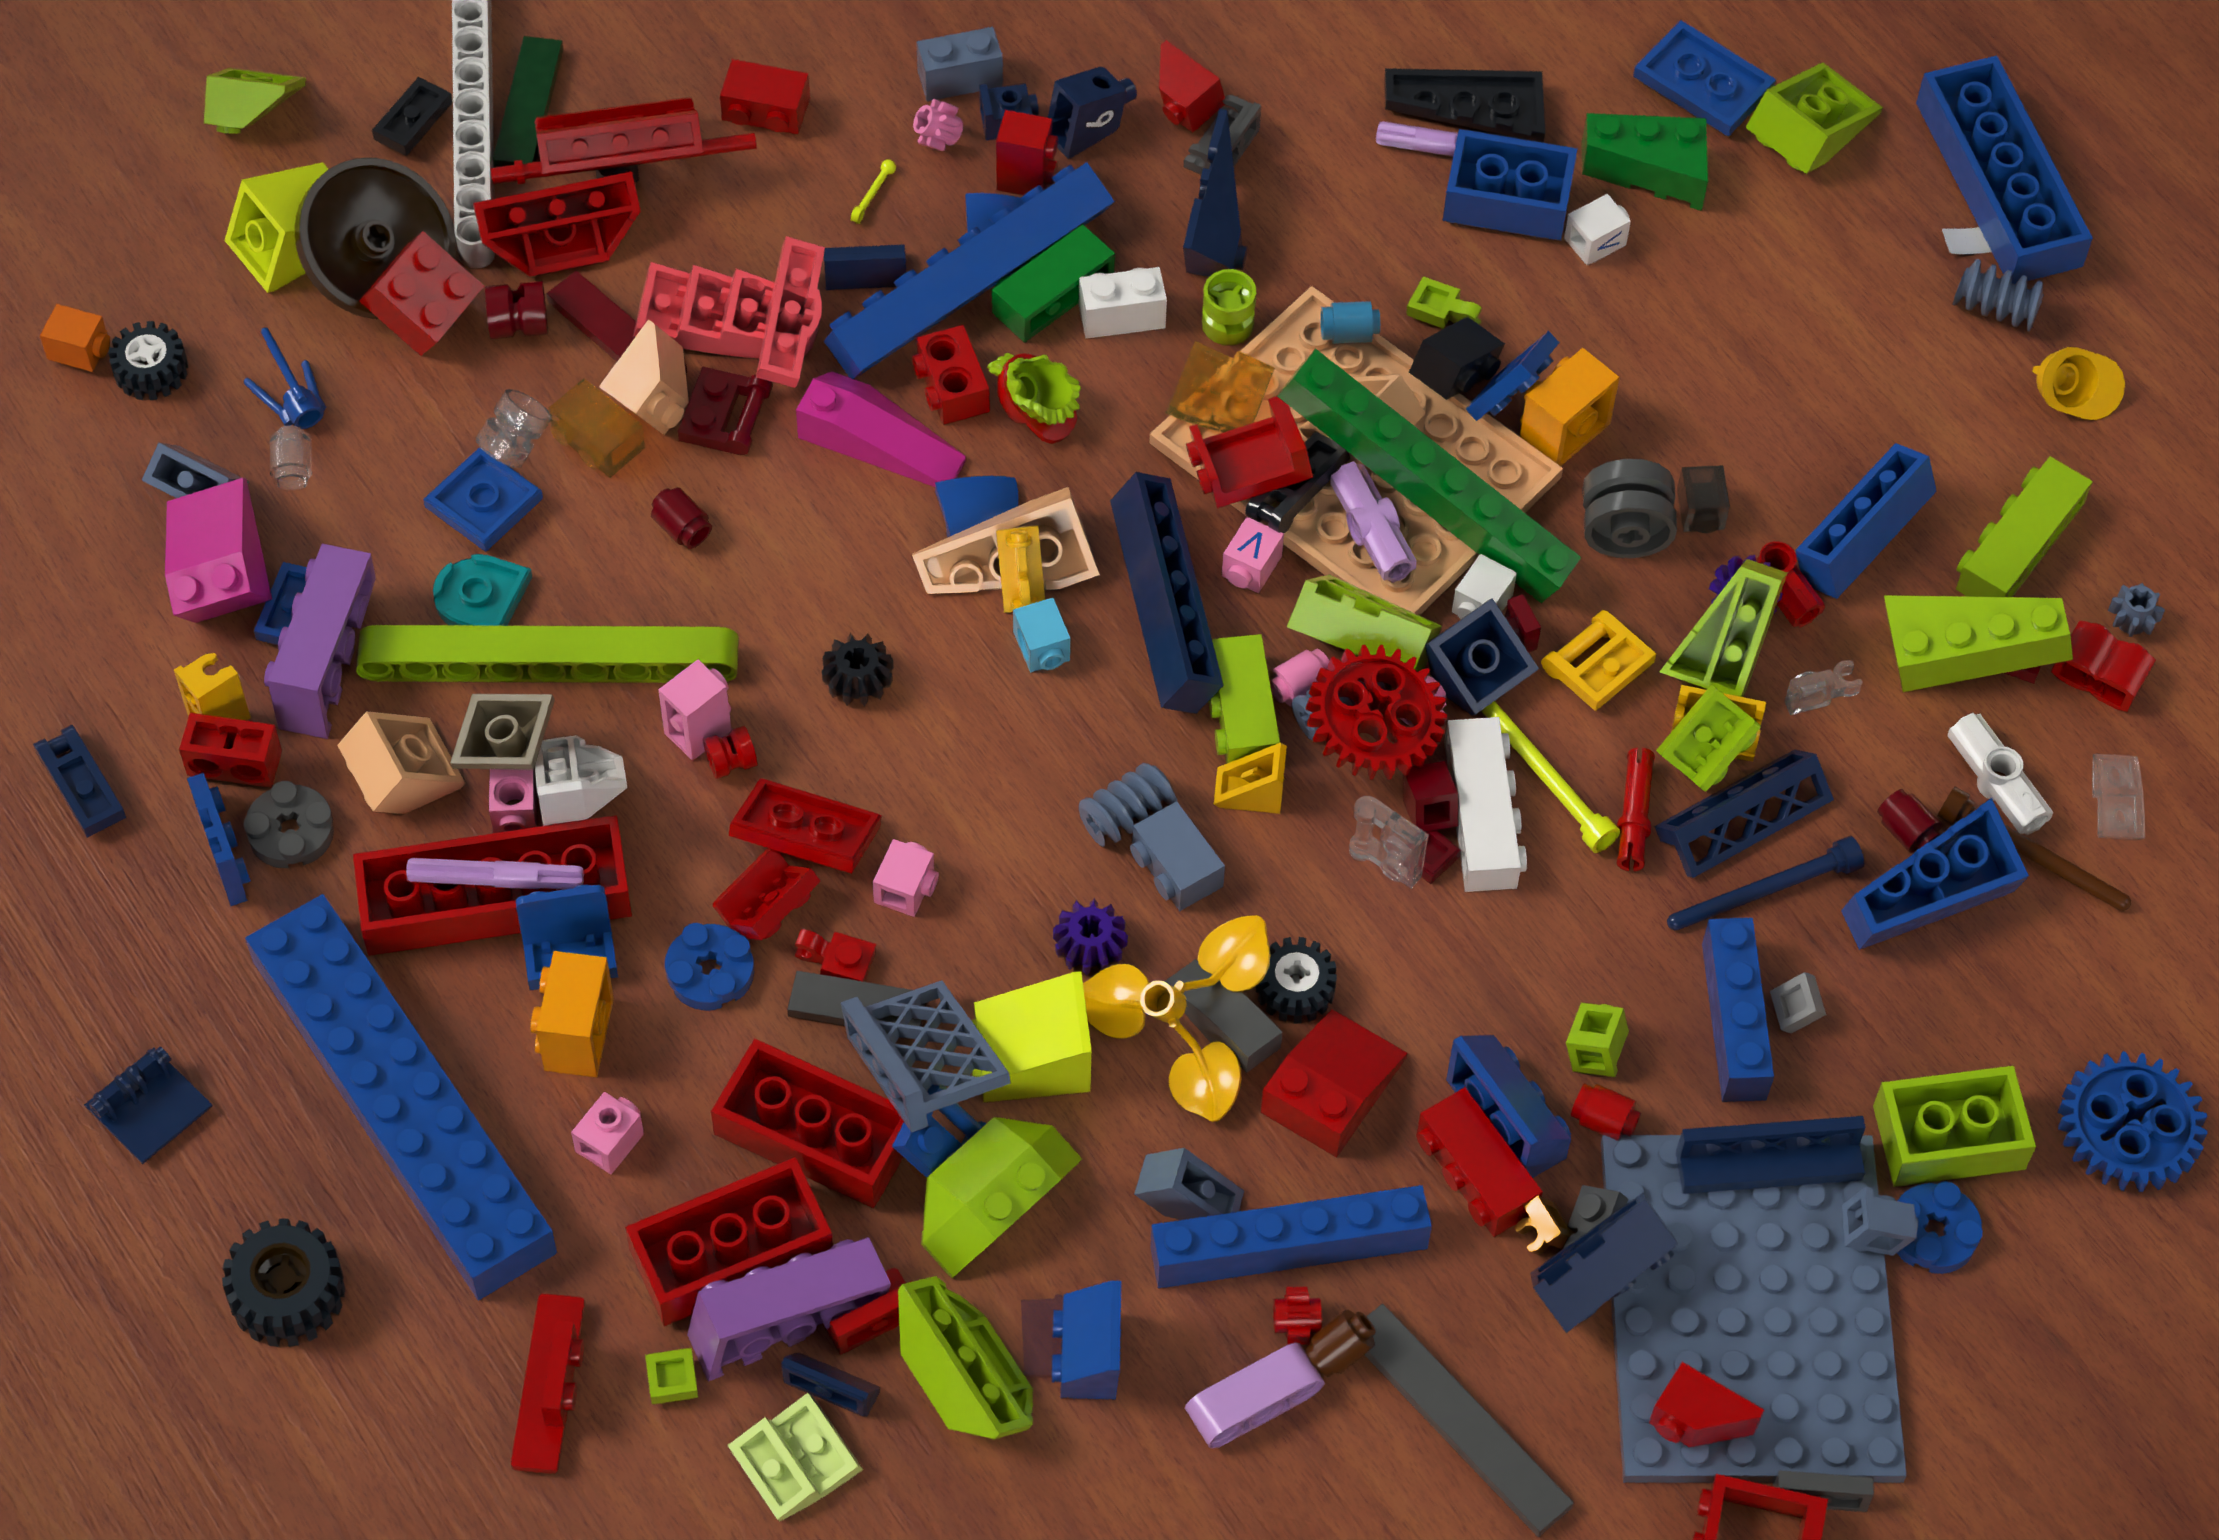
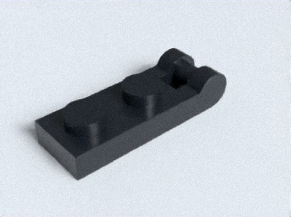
M1315 431L1305 442L1313 478L1252 497L1246 506V516L1258 522L1262 520L1268 522L1269 527L1278 533L1287 532L1293 523L1294 517L1331 480V475L1336 473L1342 465L1350 460L1349 452L1334 440ZM1276 500L1281 502L1277 508L1271 506Z

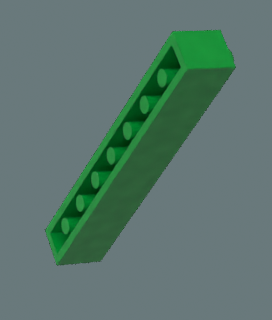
M1317 349L1299 366L1277 397L1476 553L1482 554L1517 572L1515 583L1540 603L1560 589L1581 559L1577 553Z

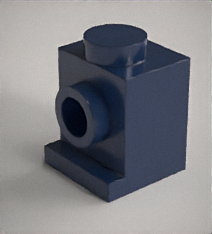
M987 84L979 85V110L986 140L997 139L1005 110L1039 116L1036 94L1028 95L1026 84L989 89Z

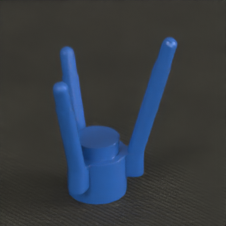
M266 327L262 328L261 334L290 389L283 396L284 403L282 407L250 378H245L244 384L280 417L285 427H289L292 424L297 429H307L314 426L324 416L326 405L319 395L310 363L304 360L301 364L308 387L306 389L298 384L269 329Z

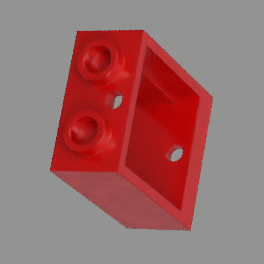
M1720 1474L1715 1475L1711 1489L1702 1488L1697 1516L1705 1517L1702 1533L1694 1531L1692 1540L1717 1539L1723 1500L1801 1518L1798 1540H1822L1828 1499Z

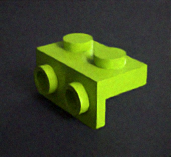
M1711 684L1656 751L1706 792L1711 786L1718 784L1726 776L1728 766L1740 752L1746 751L1756 739V733L1761 725Z

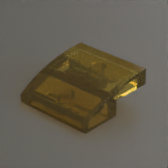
M1195 341L1190 349L1165 413L1194 425L1197 424L1198 426L1219 432L1230 431L1254 423L1275 368L1240 351H1237L1234 357L1231 358Z

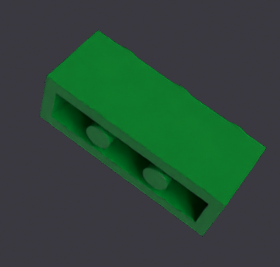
M1081 224L1075 230L1056 241L1046 251L1029 259L1017 272L1011 276L1001 278L992 289V314L1024 343L1079 304V277L1091 276L1096 273H1115V252Z

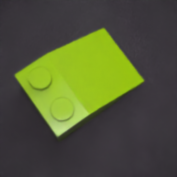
M1822 62L1767 89L1745 128L1755 134L1756 139L1761 144L1773 148L1784 156L1791 167L1807 174L1826 164L1881 113L1883 107Z

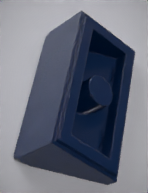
M802 1353L786 1356L781 1362L785 1384L862 1417H868L880 1393L879 1386Z

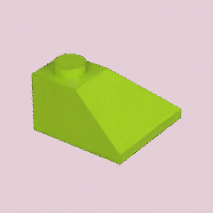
M227 68L207 75L204 124L217 125V132L239 134L241 128L253 125L306 85V78Z

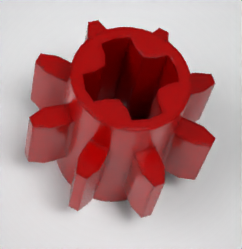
M1308 1286L1286 1287L1285 1298L1273 1300L1274 1333H1286L1287 1345L1292 1343L1309 1344L1310 1333H1317L1322 1329L1321 1299L1309 1298Z

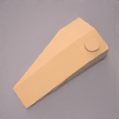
M1067 487L1028 501L912 553L926 593L978 592L979 590L1002 589L996 530L1037 525L1039 529L1043 581L1046 590L1062 589L1100 575L1070 488Z

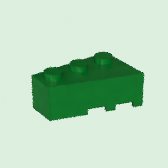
M1587 113L1582 138V174L1630 189L1631 185L1652 190L1655 191L1654 197L1666 200L1667 196L1690 202V208L1702 211L1708 185L1706 118Z

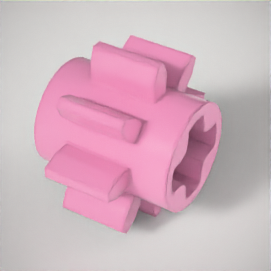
M936 99L932 100L931 106L923 105L917 111L913 122L915 132L921 134L918 143L939 151H944L945 144L949 146L954 145L959 140L963 130L961 118L955 116L959 108Z

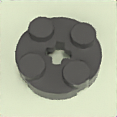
M290 781L277 782L272 786L271 790L260 795L250 806L244 820L245 832L253 853L262 862L276 868H289L288 864L302 862L304 866L314 862L329 848L334 835L333 816L326 799L317 791L306 786L294 785ZM296 820L299 826L297 831L288 829L285 833L280 832L282 829L281 824L284 821Z

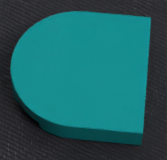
M474 554L469 559L461 560L455 564L449 563L439 572L433 586L437 613L447 625L508 626L533 577L532 570L484 554Z

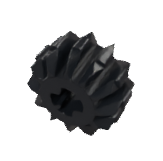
M850 632L847 637V643L834 639L832 651L825 652L822 658L824 666L821 671L822 681L825 685L829 686V693L832 695V698L843 695V701L847 706L853 699H860V702L865 707L868 702V696L881 700L884 694L883 688L891 687L893 682V658L891 654L886 653V646L883 641L872 644V638L869 634L862 640H856Z

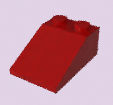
M1331 1009L1286 1056L1263 1088L1261 1113L1337 1158L1401 1067L1408 1053Z

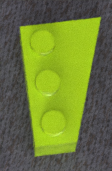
M1330 574L1305 581L1287 624L1288 628L1311 636L1321 642L1344 650L1349 649L1356 657H1358L1362 645L1367 646L1371 655H1375L1379 645H1383L1385 654L1389 657L1398 648L1401 650L1400 661L1406 663L1412 657L1417 658L1413 668L1417 672L1425 669L1428 662L1425 644L1437 637L1442 629V626Z

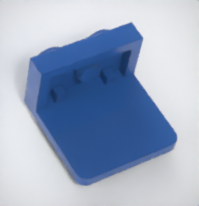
M579 885L572 889L559 891H537L516 899V909L523 940L530 991L539 989L542 969L544 966L550 967L553 951L607 957L610 978L618 977L605 888L603 886Z

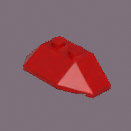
M632 172L473 203L481 243L528 277L609 261L641 212Z

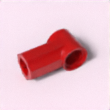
M1780 541L1765 544L1759 553L1757 562L1761 564L1771 562L1770 566L1787 572L1781 590L1783 592L1782 599L1777 603V606L1793 627L1799 626L1801 628L1811 623L1818 615L1823 613L1825 604L1796 566L1797 555L1794 549Z

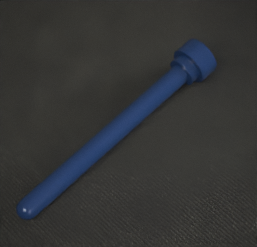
M1853 836L1842 838L1833 842V846L1827 849V854L1675 912L1668 917L1667 925L1671 930L1677 931L1832 870L1836 873L1843 872L1845 874L1864 868L1865 864L1862 850Z

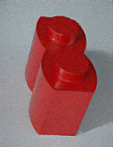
M2079 620L2070 635L2073 660L2055 663L2051 673L2076 689L2090 692L2099 701L2117 710L2128 712L2148 678L2156 659L2139 644L2117 640L2103 625Z

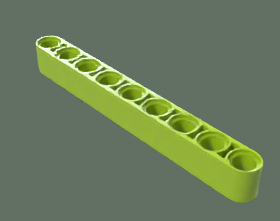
M371 625L364 627L360 631L356 672L363 679L380 682L667 683L699 659L709 670L712 668L716 669L729 682L737 677L739 636L734 630L726 627Z

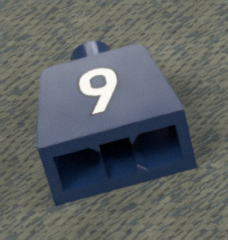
M1104 67L1093 68L1055 81L1048 118H1052V135L1058 136L1057 148L1067 159L1076 156L1106 138L1120 127L1124 104L1135 100L1137 97L1134 83L1129 78L1118 81Z

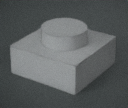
M1804 972L1770 991L1782 1031L1792 1034L1826 1015L1816 978L1812 974Z

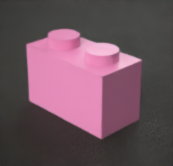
M699 659L658 689L664 734L692 761L705 752L703 738L712 735L723 737L731 731L729 713L731 707L728 703L727 695L728 683L719 671L714 668L709 670Z

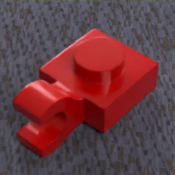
M801 929L795 943V947H798L795 957L803 961L822 964L820 968L821 975L862 982L866 981L876 954L875 943L835 931L831 942H828L813 931Z

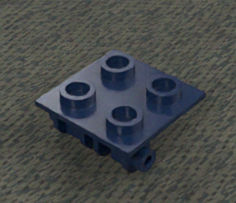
M162 1047L146 1051L143 1057L132 1066H128L121 1075H117L114 1078L115 1080L99 1093L96 1092L93 1098L84 1104L85 1108L142 1164L213 1106L170 1063L171 1058Z

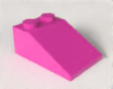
M240 478L167 501L165 578L173 616L198 623L272 600L247 479Z

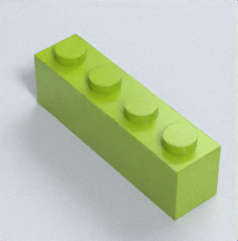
M2049 456L2040 469L2034 466L2021 485V488L2024 490L2020 495L2012 494L2005 502L2000 512L2002 518L1999 522L1995 524L1991 521L1986 526L1978 540V543L1981 544L1975 552L1969 549L1960 560L1956 571L1961 573L1956 590L1967 597H2013L2083 507L2093 481Z

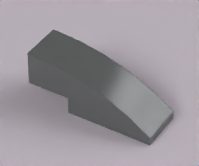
M1195 959L1164 982L1174 986L1178 981L1185 983L1206 979L1212 974L1203 970ZM1219 980L1213 986L1188 990L1183 993L1187 1002L1184 1014L1211 1043L1219 1041L1230 1047L1236 1054L1240 1067L1246 1073L1281 1048L1282 1031L1242 992H1233L1226 989Z

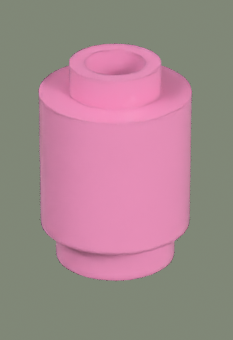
M1320 649L1313 651L1305 650L1272 669L1270 672V687L1274 698L1279 703L1285 702L1291 706L1292 700L1295 697L1306 695L1312 683L1318 682L1316 677L1320 668L1328 670V657Z

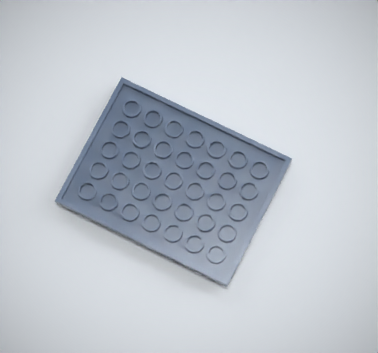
M1602 1135L1601 1157L1604 1189L1621 1192L1628 1198L1627 1203L1643 1193L1678 1243L1672 1249L1674 1256L1655 1270H1651L1649 1267L1635 1278L1637 1281L1631 1288L1617 1297H1611L1623 1483H1713L1716 1474L1756 1483H1773L1779 1470L1873 1477L1874 1483H1904L1907 1475L1885 1255L1845 1247L1842 1204L1864 1187L1873 1188L1874 1197L1879 1196L1873 1136L1863 1135L1860 1142L1865 1169L1862 1181L1683 1194L1676 1157V1150L1681 1135H1631V1137L1621 1135L1619 1141ZM1682 1362L1764 1409L1760 1424L1754 1435L1695 1447H1688L1681 1442L1673 1443L1664 1439L1657 1433L1655 1427L1649 1424L1656 1402Z

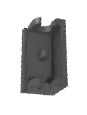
M1227 95L1223 103L1234 107L1238 111L1236 112L1224 106L1221 108L1228 111L1233 165L1235 166L1260 130L1261 105L1255 102L1252 104L1234 95ZM1217 117L1198 144L1191 145L1188 150L1191 154L1187 155L1184 159V167L1200 175L1203 168H1210L1211 163L1207 162L1208 150Z

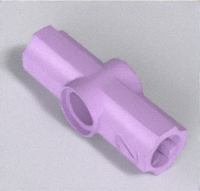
M1353 461L1342 465L1336 473L1331 475L1330 484L1346 511L1347 525L1353 540L1358 546H1365L1383 580H1390L1393 583L1406 578L1411 571L1416 569L1417 560L1400 531V521L1394 504L1388 497L1382 499L1364 464H1356Z

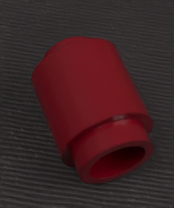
M681 488L664 489L652 501L651 518L678 545H685L688 549H693L705 541L711 533L712 524L708 521L709 516Z
M1903 789L1892 793L1878 808L1877 813L1882 817V825L1909 853L1916 852L1919 848L1941 835L1939 830L1942 823L1914 794H1907Z

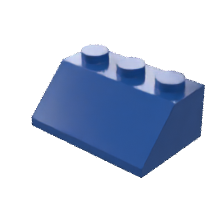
M1495 1035L1460 1036L1454 1039L1446 1081L1454 1092L1466 1087L1532 1178L1565 1160L1571 1142L1569 1127L1559 1115L1554 1117L1545 1104V1097L1540 1087L1534 1081L1529 1082L1520 1071V1064L1515 1053L1508 1046L1503 1047Z

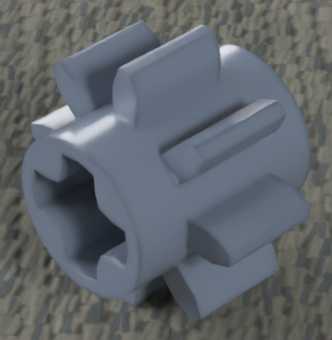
M2143 583L2131 588L2122 585L2118 596L2112 598L2108 608L2109 612L2117 614L2113 627H2119L2122 631L2128 633L2130 637L2143 631L2150 635L2155 624L2161 621L2165 611L2164 608L2156 606L2160 597L2159 592L2154 593L2150 588L2144 586Z

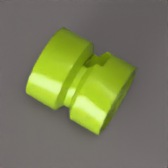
M1223 269L1213 273L1206 280L1203 289L1202 329L1213 342L1222 345H1236L1244 342L1251 335L1254 328V309L1256 306V285L1251 277L1242 271Z

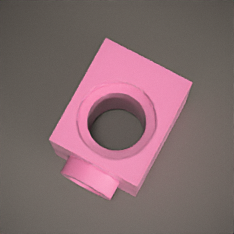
M490 769L489 814L493 833L537 827L538 792L535 769ZM510 800H521L514 805L506 804Z

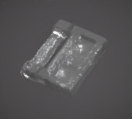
M1372 796L1360 797L1354 805V817L1357 820L1355 835L1352 836L1349 844L1350 855L1358 861H1372L1380 867L1381 871L1389 879L1395 882H1402L1412 889L1422 877L1428 834ZM1374 824L1381 828L1380 841L1372 836Z

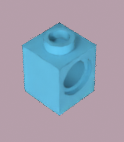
M1054 598L1013 609V633L1030 673L1041 669H1055L1064 662L1070 661L1071 638Z

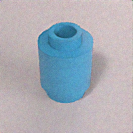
M1371 301L1333 302L1331 307H1321L1320 324L1322 340H1332L1333 344L1372 342L1373 334H1380L1379 309H1372Z

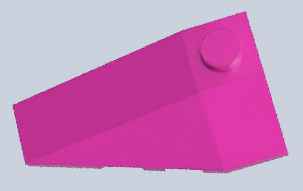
M832 371L813 378L796 409L799 439L935 487V482L956 479L966 461L964 454L871 385Z

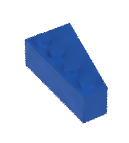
M1990 798L1974 812L1949 827L1940 836L1919 848L1899 865L1897 864L1854 894L1841 912L1858 949L1861 950L2013 893L2029 875L1993 799Z

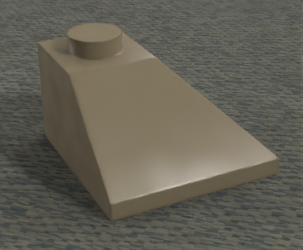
M472 694L450 762L452 768L534 770L555 702L553 695Z

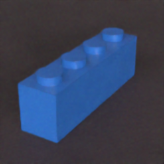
M1895 443L1795 550L1799 568L1813 589L1838 599L1937 492L1930 457Z
M1753 918L1709 919L1702 942L1722 1102L1766 1101L1774 1079Z

